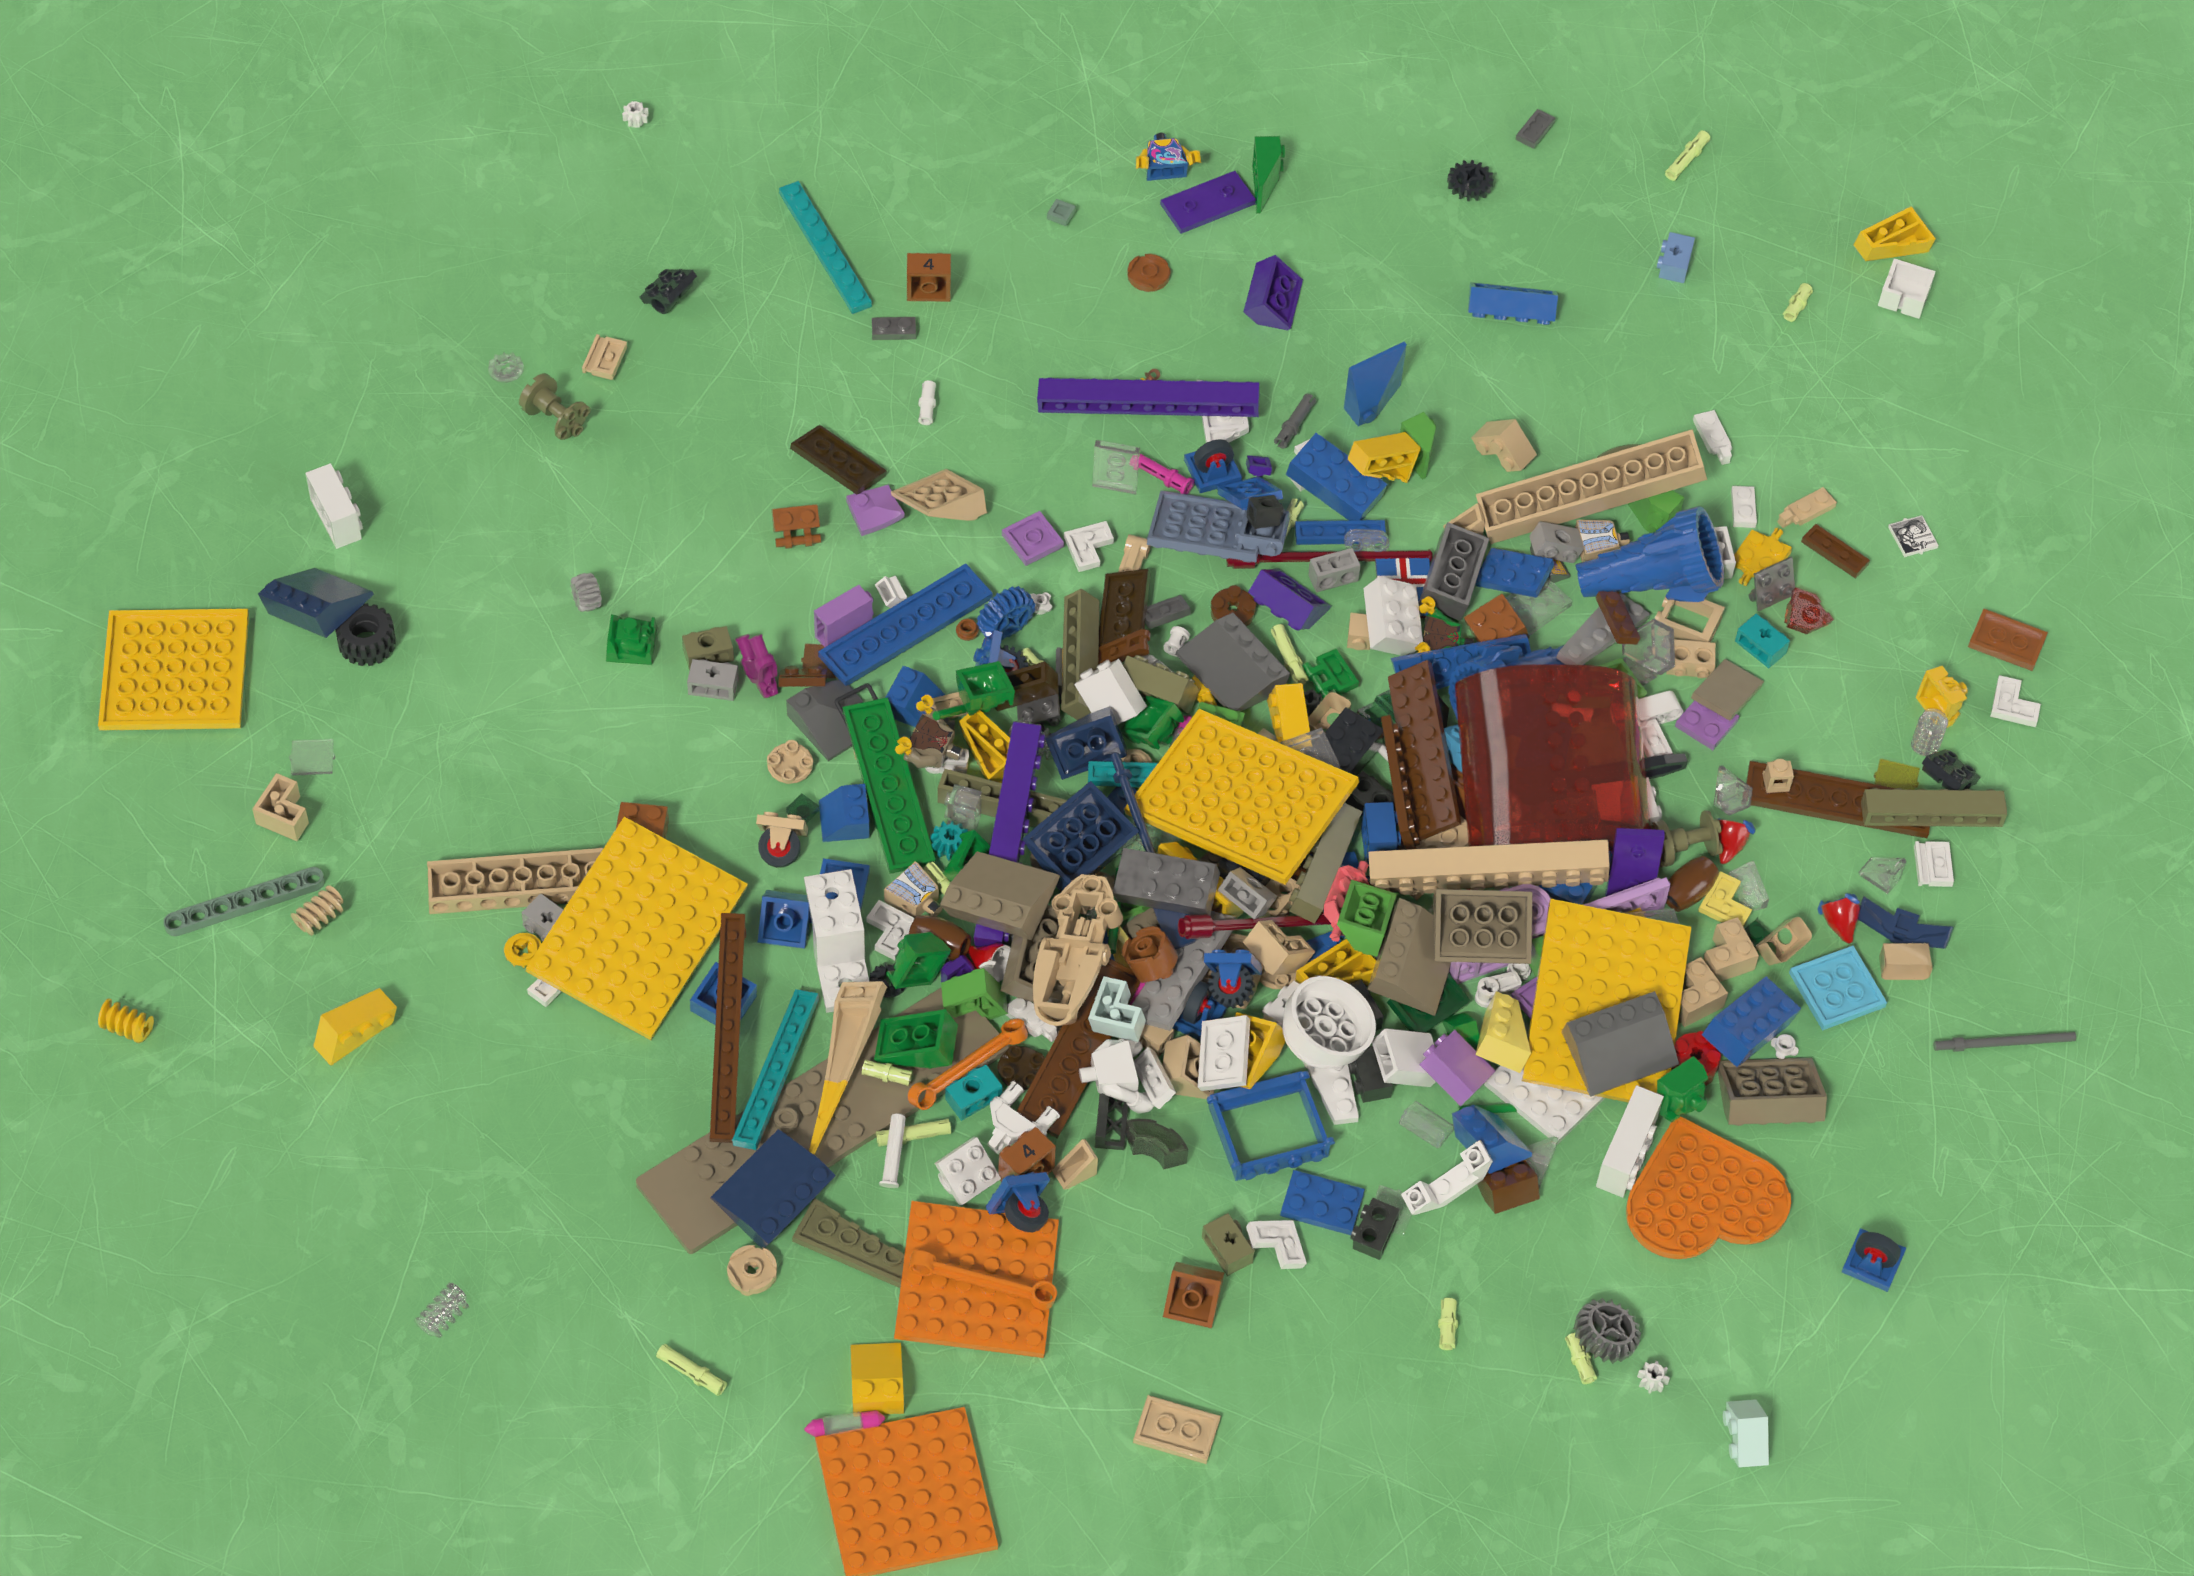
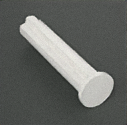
M892 1114L883 1179L879 1182L880 1186L887 1188L899 1187L897 1177L906 1120L902 1114Z

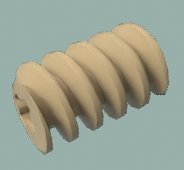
M331 885L326 886V891L321 890L318 896H313L311 902H305L303 908L299 907L296 910V914L291 913L294 923L303 932H307L311 936L314 935L313 926L317 930L321 929L319 921L328 924L327 915L334 919L336 918L335 909L340 913L344 911L341 906L343 899L339 892Z

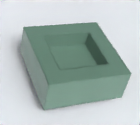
M1056 199L1047 213V219L1067 226L1075 213L1076 206Z

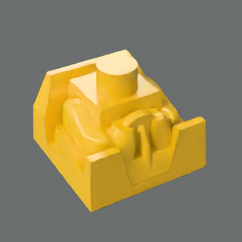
M1939 666L1925 672L1915 698L1942 731L1952 726L1960 716L1959 710L1962 707V702L1967 699L1965 695L1968 693V690L1963 682L1958 683L1953 677H1948V672L1945 668Z

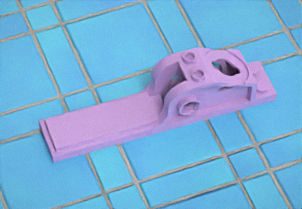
M1666 877L1663 879L1656 878L1584 905L1620 913L1641 908L1644 915L1647 916L1664 910L1670 883ZM1531 884L1501 889L1500 891L1532 892V939L1544 936L1550 901L1549 895L1542 888ZM1451 962L1449 974L1457 984L1507 967L1509 963Z

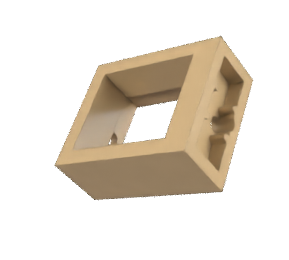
M1665 596L1662 604L1664 609L1662 612L1658 611L1654 619V624L1657 625L1655 634L1667 639L1711 643L1722 620L1725 607L1708 600L1702 602H1683L1667 600ZM1677 605L1709 618L1703 632H1698L1668 620L1667 618L1673 606Z

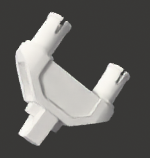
M1014 1081L1011 1082L1000 1097H994L990 1102L995 1129L992 1132V1138L987 1144L997 1154L1007 1145L1017 1142L1022 1133L1031 1131L1034 1127H1037L1046 1136V1131L1060 1117L1050 1106L1046 1108L1035 1122H1030L1013 1110L1010 1106L1024 1092L1023 1088L1018 1084L1016 1085Z

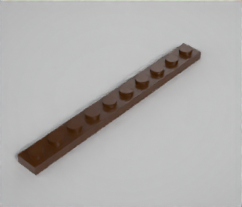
M721 913L710 1142L733 1143L732 1139L735 1134L745 914Z

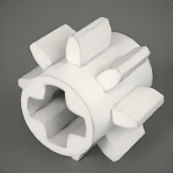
M632 101L623 107V121H628L629 127L639 128L643 123H647V116H649L648 108H643L642 102Z
M1658 1361L1650 1365L1645 1362L1644 1370H1639L1637 1375L1638 1378L1642 1379L1639 1387H1644L1648 1390L1649 1394L1656 1390L1661 1393L1664 1387L1663 1384L1668 1385L1670 1379L1668 1376H1665L1668 1368H1663L1659 1365Z

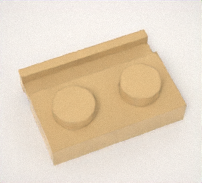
M596 334L582 366V372H590L594 376L613 380L627 349V342L610 337L602 338Z

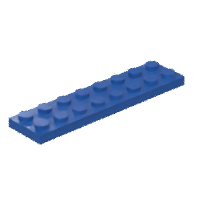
M965 563L818 651V657L845 686L850 685L983 605L990 598H993V593Z

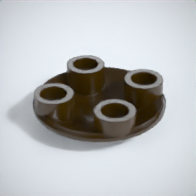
M1012 1045L999 1059V1076L1007 1086L1014 1081L1023 1090H1028L1045 1058L1043 1054L1031 1048Z

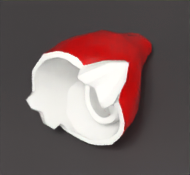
M994 943L983 947L970 946L969 955L976 969L985 968L1000 982L1004 978L1011 948L1002 943Z

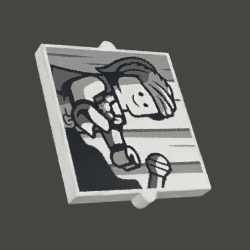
M1923 516L1911 519L1904 518L1903 521L1889 524L1888 526L1904 557L1918 553L1923 554V552L1936 549L1939 546Z

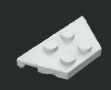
M1202 416L1206 443L1217 439L1231 442L1249 433L1247 417Z

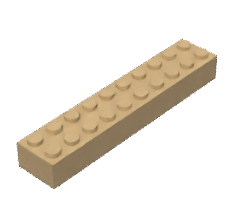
M1692 429L1478 493L1476 498L1481 506L1485 521L1484 527L1489 542L1494 544L1530 533L1540 521L1561 524L1705 481L1707 477Z
M1608 840L1369 852L1370 886L1409 895L1414 893V891H1423L1424 893L1431 894L1436 889L1461 890L1471 888V890H1484L1485 888L1494 887L1496 890H1501L1522 884L1542 885L1545 888L1555 887L1556 884H1566V886L1571 887L1578 886L1580 883L1601 885L1604 882H1608L1609 877Z

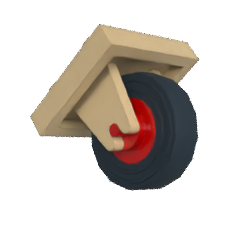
M764 812V815L757 814L756 824L761 831H765L758 842L761 858L768 865L776 868L792 864L798 858L801 850L798 836L807 837L808 826L806 822L801 820V816L787 815V818L778 817L777 813Z

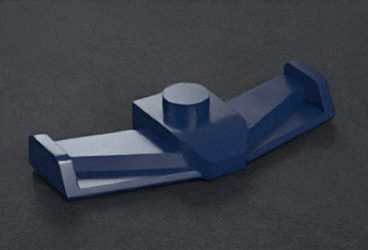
M1863 896L1860 904L1858 920L1889 939L1890 943H1926L1931 948L1946 949L1954 930L1953 926L1918 924L1920 915L1897 908L1895 915H1892L1865 896Z

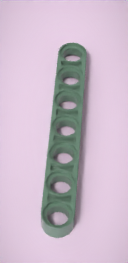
M317 867L306 868L171 912L164 918L165 931L170 936H180L318 891L325 883L323 872ZM311 875L320 877L316 883L307 882V878ZM287 883L297 884L294 890L288 891L284 889ZM265 890H272L274 892L270 898H263L261 894ZM247 897L251 899L248 905L242 906L238 904L241 898ZM219 905H226L228 907L224 913L215 912V908ZM195 913L205 914L204 918L200 921L192 919ZM173 920L182 922L178 928L169 927V923Z

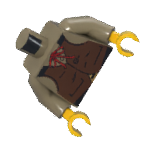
M924 695L921 697L922 701L917 702L916 708L926 713L921 715L910 738L904 736L897 740L899 745L896 746L895 751L897 754L905 753L904 760L912 762L918 768H940L946 757L959 761L963 748L953 744L954 731L943 719H933L932 714L936 711L935 708H931L933 706V699L929 695Z

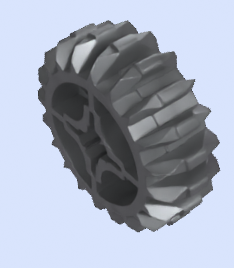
M1601 1298L1598 1301L1593 1299L1589 1304L1586 1303L1576 1316L1573 1329L1576 1330L1575 1337L1580 1339L1579 1345L1586 1347V1353H1593L1594 1359L1598 1356L1601 1357L1603 1363L1609 1359L1613 1364L1617 1360L1622 1362L1629 1358L1639 1346L1641 1332L1638 1330L1640 1324L1635 1323L1636 1316L1628 1314L1629 1309L1624 1310L1621 1308V1303L1615 1305L1612 1299L1605 1302Z

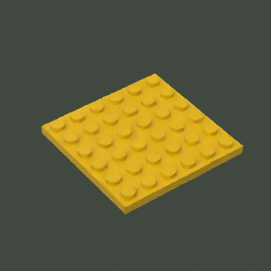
M248 609L110 610L99 710V730L240 728L249 621Z

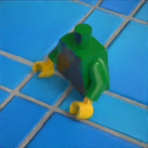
M1427 596L1421 600L1423 604L1419 606V611L1421 613L1428 612V615L1425 618L1423 642L1415 647V650L1419 651L1417 653L1472 644L1474 642V639L1460 637L1462 626L1435 607V601L1432 597Z

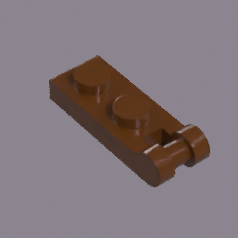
M1141 629L1098 647V665L1106 660H1109L1111 663L1119 659L1122 663L1127 656L1134 658L1136 655H1148L1150 631Z

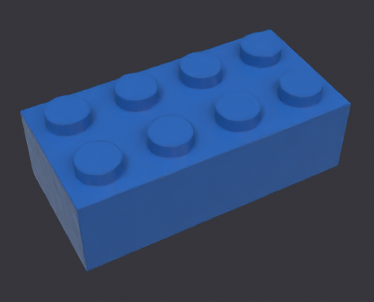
M1315 433L1292 459L1286 472L1289 478L1349 521L1363 520L1382 498L1387 487V483L1380 478L1362 475L1348 460L1347 454L1318 433Z
M1766 976L1716 1015L1702 1033V1036L1731 1063L1739 1067L1788 1027L1801 1008Z

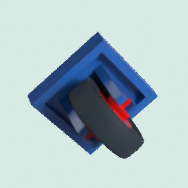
M1212 440L1199 447L1197 451L1184 454V461L1199 493L1215 490L1219 485L1242 479L1233 459V449L1226 440Z
M1200 981L1191 992L1184 1010L1172 1028L1201 1041L1202 1021L1222 1019L1228 1008L1219 1004L1209 991L1210 984Z
M1031 1172L1026 1175L1006 1176L986 1205L989 1215L1005 1213L1006 1218L1015 1228L1031 1233L1039 1231L1045 1225L1049 1216L1046 1203L1039 1197L1050 1181L1047 1173Z
M1860 1228L1842 1273L1888 1292L1906 1247L1898 1245L1885 1235L1868 1232Z

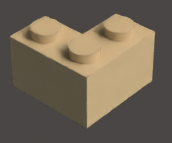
M1516 419L1486 422L1471 437L1481 455L1496 454L1501 461L1502 467L1507 472L1521 471L1537 455Z
M276 773L253 807V814L257 825L295 841H298L309 824L306 808L296 804L300 798L297 781Z
M1738 917L1717 924L1713 935L1716 948L1707 950L1703 960L1719 982L1755 970L1759 955Z
M1272 920L1258 921L1243 941L1248 947V951L1264 965L1265 971L1271 975L1296 973V970L1306 965L1315 953L1300 935L1286 936Z
M1702 957L1686 964L1683 982L1684 991H1682L1678 1020L1683 1027H1686L1724 1008L1728 992Z

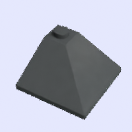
M839 679L827 682L825 686L805 688L786 700L787 716L828 762L852 747L848 728L834 702L836 698L853 689L849 685L845 686ZM854 694L839 703L843 708L863 703L864 701L857 694Z

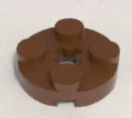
M1231 585L1229 588L1220 590L1213 596L1210 605L1211 617L1213 621H1216L1234 613L1245 626H1248L1254 619L1256 603L1248 592L1242 590L1237 585ZM1229 606H1236L1238 611H1229Z

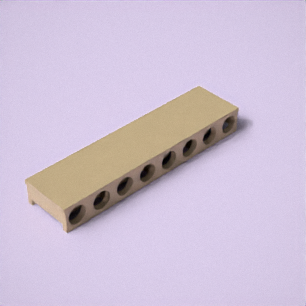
M603 848L427 861L429 914L527 907L540 893L556 905L568 904Z

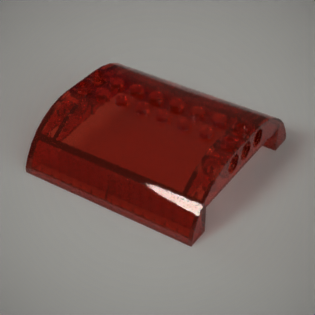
M1533 664L1507 666L1482 671L1468 676L1455 684L1469 847L1608 840V851H1613L1616 828L1651 829L1638 690L1636 681L1630 675L1602 666Z

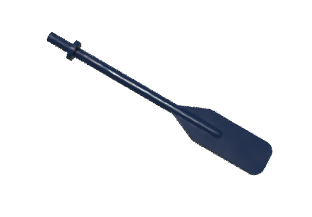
M1113 753L1110 757L1116 771L1113 775L1114 782L1121 784L1134 823L1139 830L1138 834L1145 852L1156 853L1129 782L1132 778V773L1129 769L1124 768L1120 754ZM1153 908L1161 931L1167 935L1175 949L1188 946L1197 941V939L1181 937L1178 932L1179 919L1190 914Z

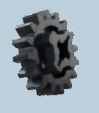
M1463 160L1462 165L1455 163V168H1450L1448 174V189H1452L1453 195L1459 194V199L1466 197L1467 201H1470L1471 198L1478 201L1479 196L1486 198V193L1490 194L1493 187V172H1488V166L1483 168L1482 162L1474 164V160H1471L1468 164Z

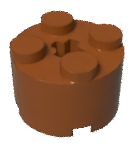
M1151 926L1140 929L1136 932L1137 936L1133 940L1129 938L1122 948V956L1141 983L1155 981L1160 978H1169L1173 974V967L1178 959L1176 949L1160 928Z

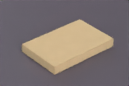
M1148 1395L1133 1443L1207 1464L1221 1416Z

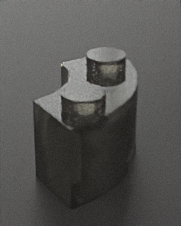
M1138 1118L1126 1120L1125 1135L1133 1155L1143 1154L1150 1156L1160 1163L1163 1170L1187 1164L1188 1148L1175 1130L1157 1124V1121Z

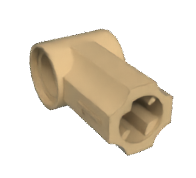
M1128 535L1119 572L1140 570L1143 560L1147 559L1151 547L1147 545L1146 538Z

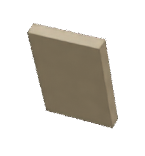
M1724 659L1693 692L1691 699L1731 721L1758 692L1764 681Z

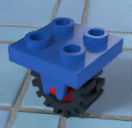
M993 630L989 637L984 638L982 647L976 649L973 661L976 662L975 666L1000 661L1006 673L1028 667V663H1024L1026 657L1020 656L1022 653L1020 650L1016 653L1013 646L1008 649V645H1004L1003 648L1000 646L1002 632Z
M1212 950V953H1204V963L1212 971L1211 975L1213 978H1209L1208 983L1211 985L1209 986V991L1214 999L1224 1007L1229 1008L1231 1006L1232 1009L1237 1008L1236 1005L1244 1006L1243 1002L1245 1000L1249 1002L1251 1000L1249 996L1254 994L1252 988H1255L1252 975H1262V965L1254 955L1247 950H1236L1235 953H1227L1224 950Z

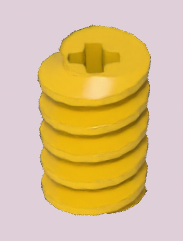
M106 999L99 1013V1027L104 1030L108 1029L112 1033L116 1032L117 1035L125 1036L129 1040L133 1039L136 1043H142L149 1036L153 1028V1016H150L146 1021V1013L142 1012L137 1017L138 1010L132 1009L129 1013V1006L127 1005L123 1006L120 1010L121 1003L115 1002L112 1006V1000Z

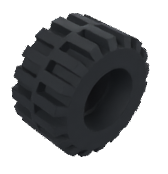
M364 603L363 606L335 630L340 653H342L345 659L349 658L350 663L358 662V666H363L364 664L372 666L374 662L379 664L383 662V658L387 659L390 656L389 652H393L395 649L396 637L393 620L389 613L386 614L384 608L378 609V605L375 604L369 606L368 603ZM363 632L375 633L367 638L356 637Z

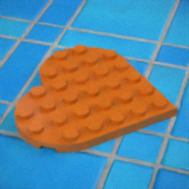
M1680 1116V1118L1669 1125L1632 1187L1626 1204V1219L1633 1236L1649 1251L1666 1258L1687 1259L1706 1252L1719 1238L1730 1243L1746 1245L1760 1243L1773 1237L1787 1220L1791 1207V1194L1785 1184V1178L1771 1163Z

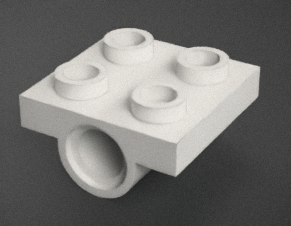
M972 1137L935 1162L940 1172L938 1178L942 1186L949 1194L954 1196L958 1205L965 1204L1001 1179L977 1137Z

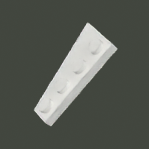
M1303 1062L1312 1077L1315 1088L1318 1089L1322 1097L1321 1100L1333 1124L1358 1122L1359 1116L1348 1064L1333 1069H1320Z

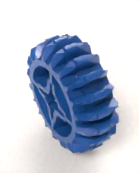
M1012 586L1008 590L1004 589L1001 593H997L994 598H990L987 604H984V609L980 610V615L977 617V625L985 637H989L993 630L1002 632L1001 640L1003 641L1004 638L1010 637L1017 631L1022 630L1024 625L1028 624V620L1033 617L1032 613L1035 611L1034 607L1036 604L1028 591L1019 586L1015 588Z

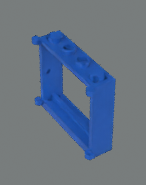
M1300 1071L1257 1082L1251 1089L1238 1087L1211 1094L1207 1097L1208 1107L1235 1181L1242 1179L1250 1180L1257 1175L1265 1173L1273 1174L1287 1167L1296 1168L1310 1161L1319 1162L1322 1161L1321 1159L1329 1156L1330 1145L1335 1144L1333 1137L1327 1138L1305 1080L1310 1078L1308 1071ZM1299 1092L1318 1144L1241 1164L1221 1112Z

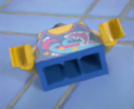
M1160 132L1154 135V140L1148 141L1147 148L1143 149L1140 155L1136 157V169H1147V181L1187 177L1188 163L1189 165L1195 162L1201 163L1200 151H1189L1183 145H1180L1178 139H1167L1166 134Z

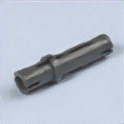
M1305 394L1290 418L1282 424V430L1274 439L1275 444L1281 440L1278 444L1279 448H1286L1291 438L1299 432V426L1316 403L1315 398L1309 402L1313 395Z

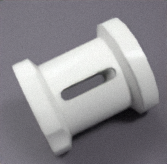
M1174 626L1170 631L1171 636L1169 640L1164 644V651L1169 655L1177 657L1175 655L1176 651L1189 640L1190 633L1182 627Z

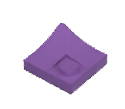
M889 485L866 490L857 495L851 494L846 496V502L861 536L886 528L904 518L905 513L895 497L891 496Z

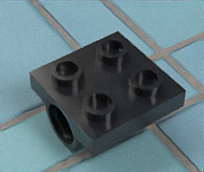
M665 269L658 274V278L645 288V292L640 296V299L644 304H651L657 312L666 314L693 286V280L697 275L694 270Z
M1945 749L1928 755L1922 762L1924 765L1922 771L1937 783L1942 782V787L1948 790L1970 789L1981 778L1975 773L1976 771L1973 767L1963 764L1958 760V756L1950 750Z

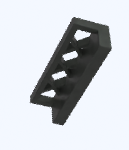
M1104 1093L1099 1094L1095 1148L1124 1150L1128 1111L1127 1102L1115 1101ZM1116 1108L1122 1114V1117L1114 1123L1108 1117V1113ZM1115 1130L1120 1136V1142L1105 1141L1106 1135Z

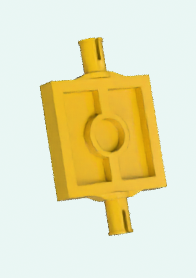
M1775 528L1770 536L1755 530L1750 531L1734 554L1735 567L1744 573L1739 579L1741 585L1747 586L1750 579L1754 577V573L1789 557L1792 547L1778 541L1783 534L1781 529L1778 531V528Z

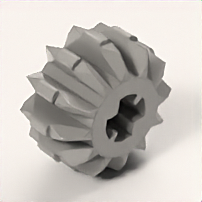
M583 573L573 577L570 585L571 593L578 610L588 612L601 607V591L592 573Z

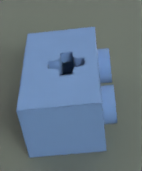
M1670 232L1668 241L1663 240L1661 252L1664 253V256H1659L1657 268L1660 269L1659 278L1684 283L1695 240L1694 237Z

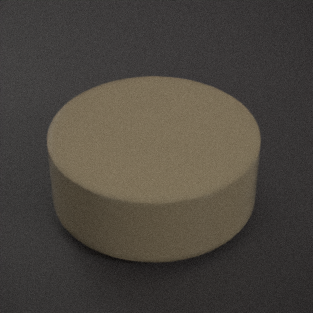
M782 1107L775 1112L774 1125L777 1129L787 1133L797 1128L799 1122L798 1114L793 1108Z

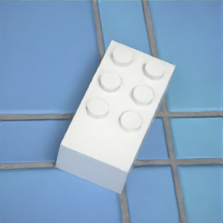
M1636 1085L1601 1165L1596 1184L1597 1188L1622 1198L1626 1190L1631 1191L1636 1181L1637 1172L1641 1170L1646 1151H1649L1652 1144L1653 1135L1657 1127L1655 1123L1664 1096Z

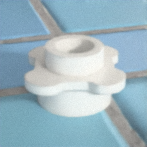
M1049 593L1030 594L1036 604L1034 607L1035 614L1042 615L1052 610V605L1049 602L1051 595Z
M1783 1034L1771 1040V1046L1775 1048L1777 1058L1784 1059L1785 1056H1796L1798 1054V1048L1795 1047L1796 1043L1791 1035Z

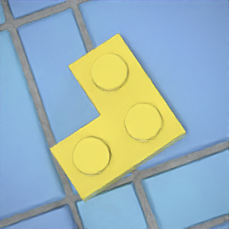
M1720 871L1714 886L1705 896L1698 912L1721 923L1738 917L1744 928L1752 913V909L1732 900L1740 887L1741 881Z

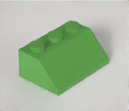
M1351 880L1337 925L1354 950L1366 955L1378 956L1395 902L1396 893Z

